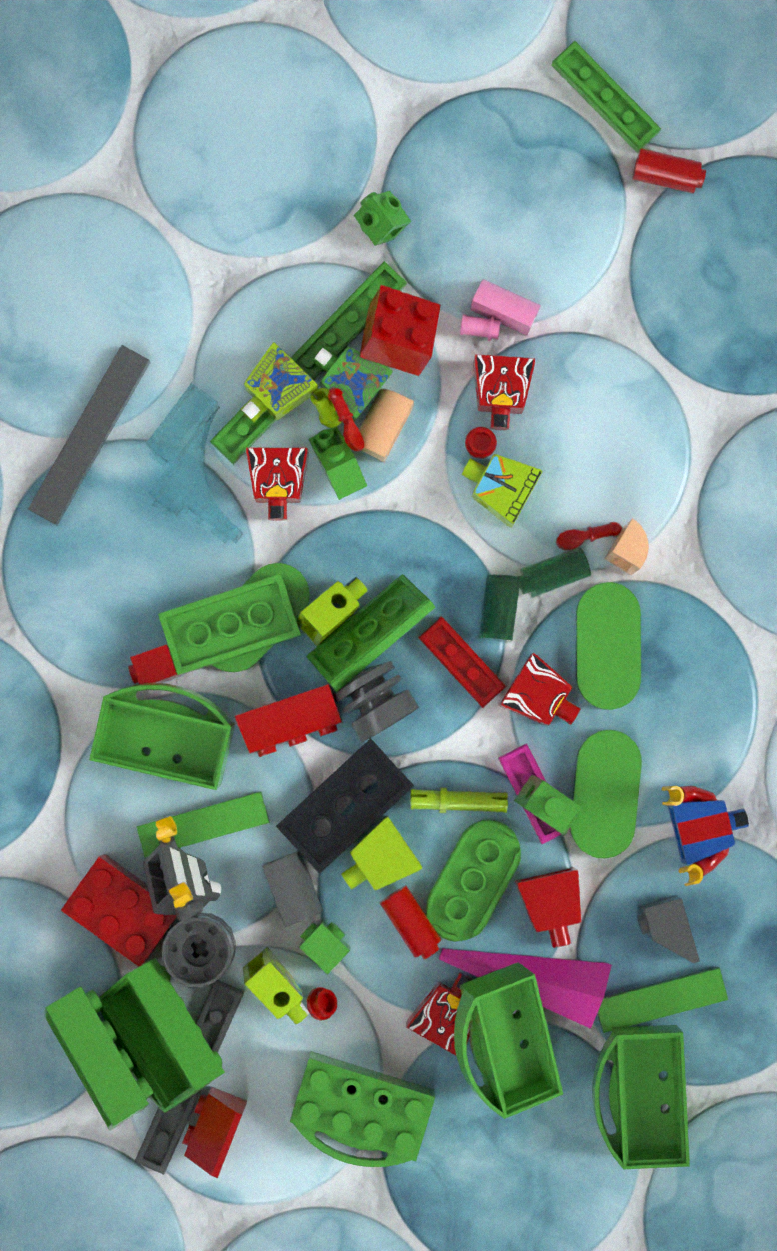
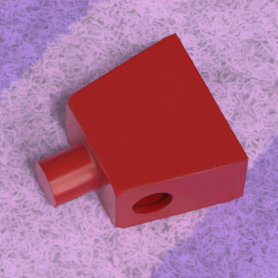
M573 867L515 880L516 887L536 932L548 930L553 948L571 944L567 926L581 923L578 869Z

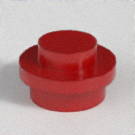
M486 427L472 429L465 439L467 452L477 459L489 457L497 446L495 434Z
M323 987L311 990L307 997V1008L310 1015L319 1021L329 1019L337 1009L335 994Z

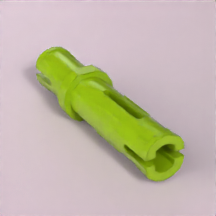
M440 787L439 791L411 789L410 810H439V813H446V810L507 813L508 800L506 799H508V793L447 791L445 787Z

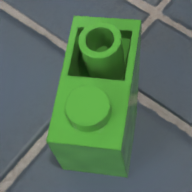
M337 426L322 430L317 435L308 439L339 500L367 487L358 462Z

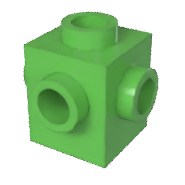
M391 191L380 194L376 192L370 193L360 202L362 207L353 215L360 224L362 231L370 238L374 246L394 240L411 222L401 207L400 201Z

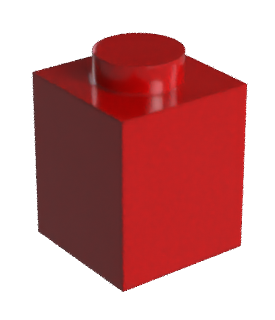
M167 644L130 657L133 665L128 666L134 684L162 683L179 677Z

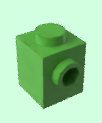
M322 921L318 926L312 922L300 935L304 941L300 944L299 948L327 975L351 949L342 939L345 933L333 922L328 925Z

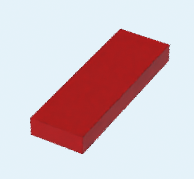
M442 616L418 637L482 708L507 687Z

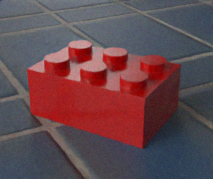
M106 854L97 858L60 910L138 967L146 963L177 919L176 915L155 914L152 908L148 884Z

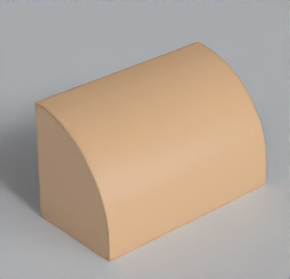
M380 389L359 429L365 446L361 451L385 463L414 407V401L394 391Z
M632 518L622 528L604 558L630 575L641 569L649 549L647 535L636 520Z

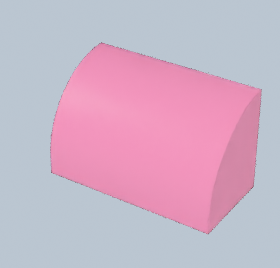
M483 279L472 300L470 310L489 319L495 316V320H501L502 325L527 336L541 305Z

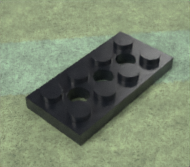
M370 738L276 827L320 874L414 785ZM366 774L374 775L378 780V788L373 793H365L360 788V779ZM348 796L354 801L355 808L351 814L342 815L337 811L336 802L340 797ZM319 818L328 820L331 825V831L325 837L315 835L312 830L314 821Z

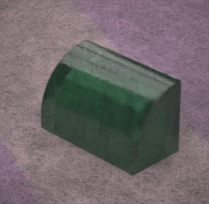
M487 575L478 639L510 643L513 640L521 577Z

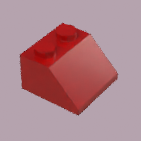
M211 1087L208 1095L201 1093L194 1113L200 1116L196 1126L189 1124L182 1144L188 1147L184 1156L215 1178H218L247 1100Z

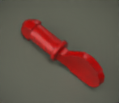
M332 387L328 392L329 401L331 400L339 417L338 421H343L344 423L343 437L345 442L352 450L356 452L361 451L365 447L364 440L353 421V413L350 412L343 398V392L339 388Z
M610 522L609 524L597 527H588L587 531L566 530L556 538V544L562 550L572 551L578 549L586 540L594 542L597 539L609 536L615 537L620 534L622 526L618 522Z

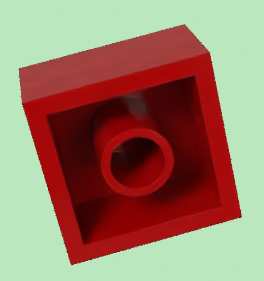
M380 285L369 304L359 357L419 376L432 357L441 305Z

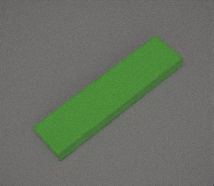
M576 41L572 42L552 61L551 66L637 153L640 148H644L660 133L661 128Z
M262 791L172 816L177 827V834L174 837L179 848L270 823ZM156 821L136 826L145 858L160 845L156 837V831L158 830Z
M719 967L605 996L597 1014L603 1033L612 1031L613 1027H628L726 1001L728 996Z

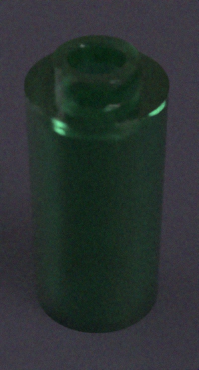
M579 546L521 568V575L516 577L522 594L528 593L532 599L590 577L591 570L586 555Z

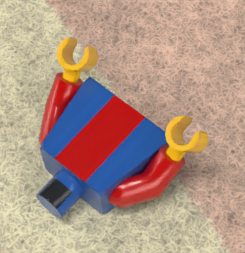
M693 785L680 787L663 786L661 790H667L670 798L667 802H662V804L668 806L681 863L689 865L680 867L678 871L679 873L688 872L689 881L684 883L685 886L699 884L703 876L713 871L728 856L729 848L735 845L732 831L749 827L746 811L742 808L727 812L724 800H717L713 792Z

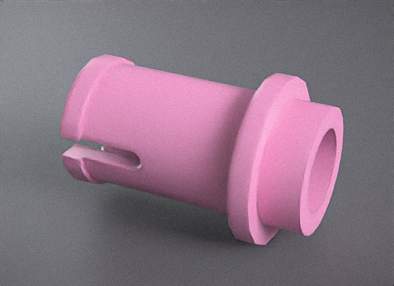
M463 314L460 335L485 337L491 342L492 339H498L501 320H495V316L487 319Z

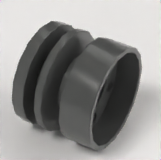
M391 661L365 669L333 695L337 702H341L350 696L353 699V702L342 709L344 713H350L357 709L361 712L362 715L351 725L362 743L419 708L409 690L396 694L393 693L392 688L402 679L399 674L387 681L384 678V675L395 668Z
M200 913L187 921H179L168 931L163 942L162 959L166 971L175 981L187 987H204L216 982L230 967L235 956L236 940L232 928L222 918L212 913ZM204 940L207 942L205 949L209 953L203 952L199 955L195 952L197 945L194 942L200 943Z

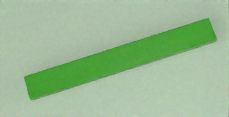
M385 261L291 357L314 381L324 371L313 362L316 355L323 347H326L338 357L365 329L369 304L380 285L402 291L407 285V282ZM239 410L210 440V443L234 465L246 452V448H250L276 419L266 410L253 423Z

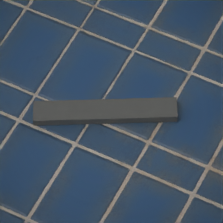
M121 345L28 510L58 526L150 364L149 359Z
M220 980L212 984L195 1023L200 1027L210 1049L217 1053L244 995V991ZM201 1090L166 1113L158 1107L134 1162L163 1175L165 1174Z

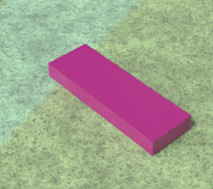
M527 743L498 757L516 795L519 794L531 775L546 782ZM524 809L541 844L562 835Z

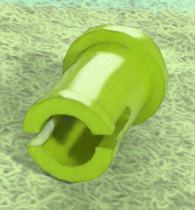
M319 388L313 392L314 395H311L310 400L319 413L321 424L328 428H334L341 422L338 421L339 417L331 400L329 401L328 399L329 390L327 388Z

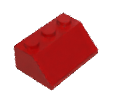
M329 684L235 716L249 753L257 752L259 757L277 752L275 745L287 741L289 747L308 741L306 735L316 731L319 732L320 737L338 731L337 724L343 723Z

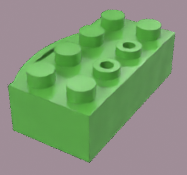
M144 683L124 687L103 697L89 760L217 790L222 784L236 722H232L212 701L192 690L177 685ZM144 690L175 692L198 701L208 708V713L203 715L184 704L169 700H139L136 694L138 691ZM149 747L151 753L145 754L143 748ZM175 754L181 755V762L175 760Z
M155 958L125 974L104 992L99 999L102 1003L100 1009L104 1021L108 1020L117 1036V1040L114 1043L118 1051L122 1049L126 1051L134 1066L130 1070L136 1080L142 1076L145 1077L153 1091L150 1098L166 1113L196 1094L225 1072L222 1068L220 1055L210 1049L200 1027L195 1024L185 1007L183 999L178 996L172 986L170 974L166 971L165 966L160 965Z
M517 962L459 985L462 996L455 1019V1051L461 1072L475 1094L504 1119L563 1095L535 974ZM468 1026H470V1045L473 1058L482 1074L484 1085L481 1087L475 1082L468 1063L466 1044Z
M80 986L45 1007L44 1017L106 1126L111 1131L144 1110L149 1104L147 1099L151 1097L153 1091L144 1076L135 1080L130 1072L134 1068L130 1057L124 1049L118 1051L114 1044L117 1036L108 1020L101 1022L97 1013L101 1011L102 1003L96 992L91 989L85 993Z
M677 1025L613 1027L612 1033L605 1042L598 1057L592 1083L593 1110L601 1136L609 1151L623 1170L690 1167L683 1031ZM607 1060L613 1061L608 1097L612 1119L616 1127L614 1134L607 1133L599 1099L601 1075ZM662 1071H666L664 1078L659 1077V1073ZM663 1104H668L666 1110H660Z
M311 1051L290 1122L317 1149L334 1159L348 1164L363 1167H387L411 1160L416 1162L434 1104L435 1091L422 1085ZM349 1085H354L356 1087V1091L349 1092L347 1090V1087ZM381 1095H386L388 1100L381 1102L378 1098ZM317 1131L323 1132L332 1139L353 1148L371 1151L380 1150L386 1152L387 1157L366 1158L349 1155L325 1144L315 1136V1133Z

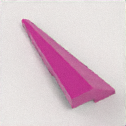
M442 948L438 957L439 960L476 977H482L519 962L535 974L544 1008L590 1029L604 999L612 966L607 962H588L574 959L566 960Z

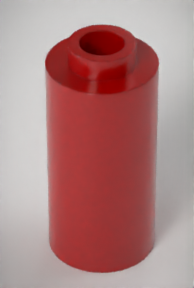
M640 148L632 180L694 194L696 188H702L706 170L701 169L702 162Z
M406 885L379 902L414 958L422 956L425 960L440 949L437 944L442 939Z

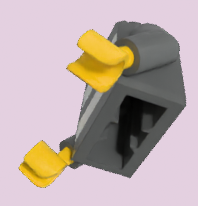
M169 816L156 821V827L158 828L156 837L160 845L143 862L153 912L155 914L176 915L178 920L187 921L191 917L199 915L210 901H216L220 897L221 885L218 882L209 880L206 863L202 859L185 853L177 846L174 837L177 834V827L173 818Z

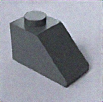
M675 895L639 906L641 914L637 915V920L642 934L647 933L650 939L692 963L700 962L682 898Z

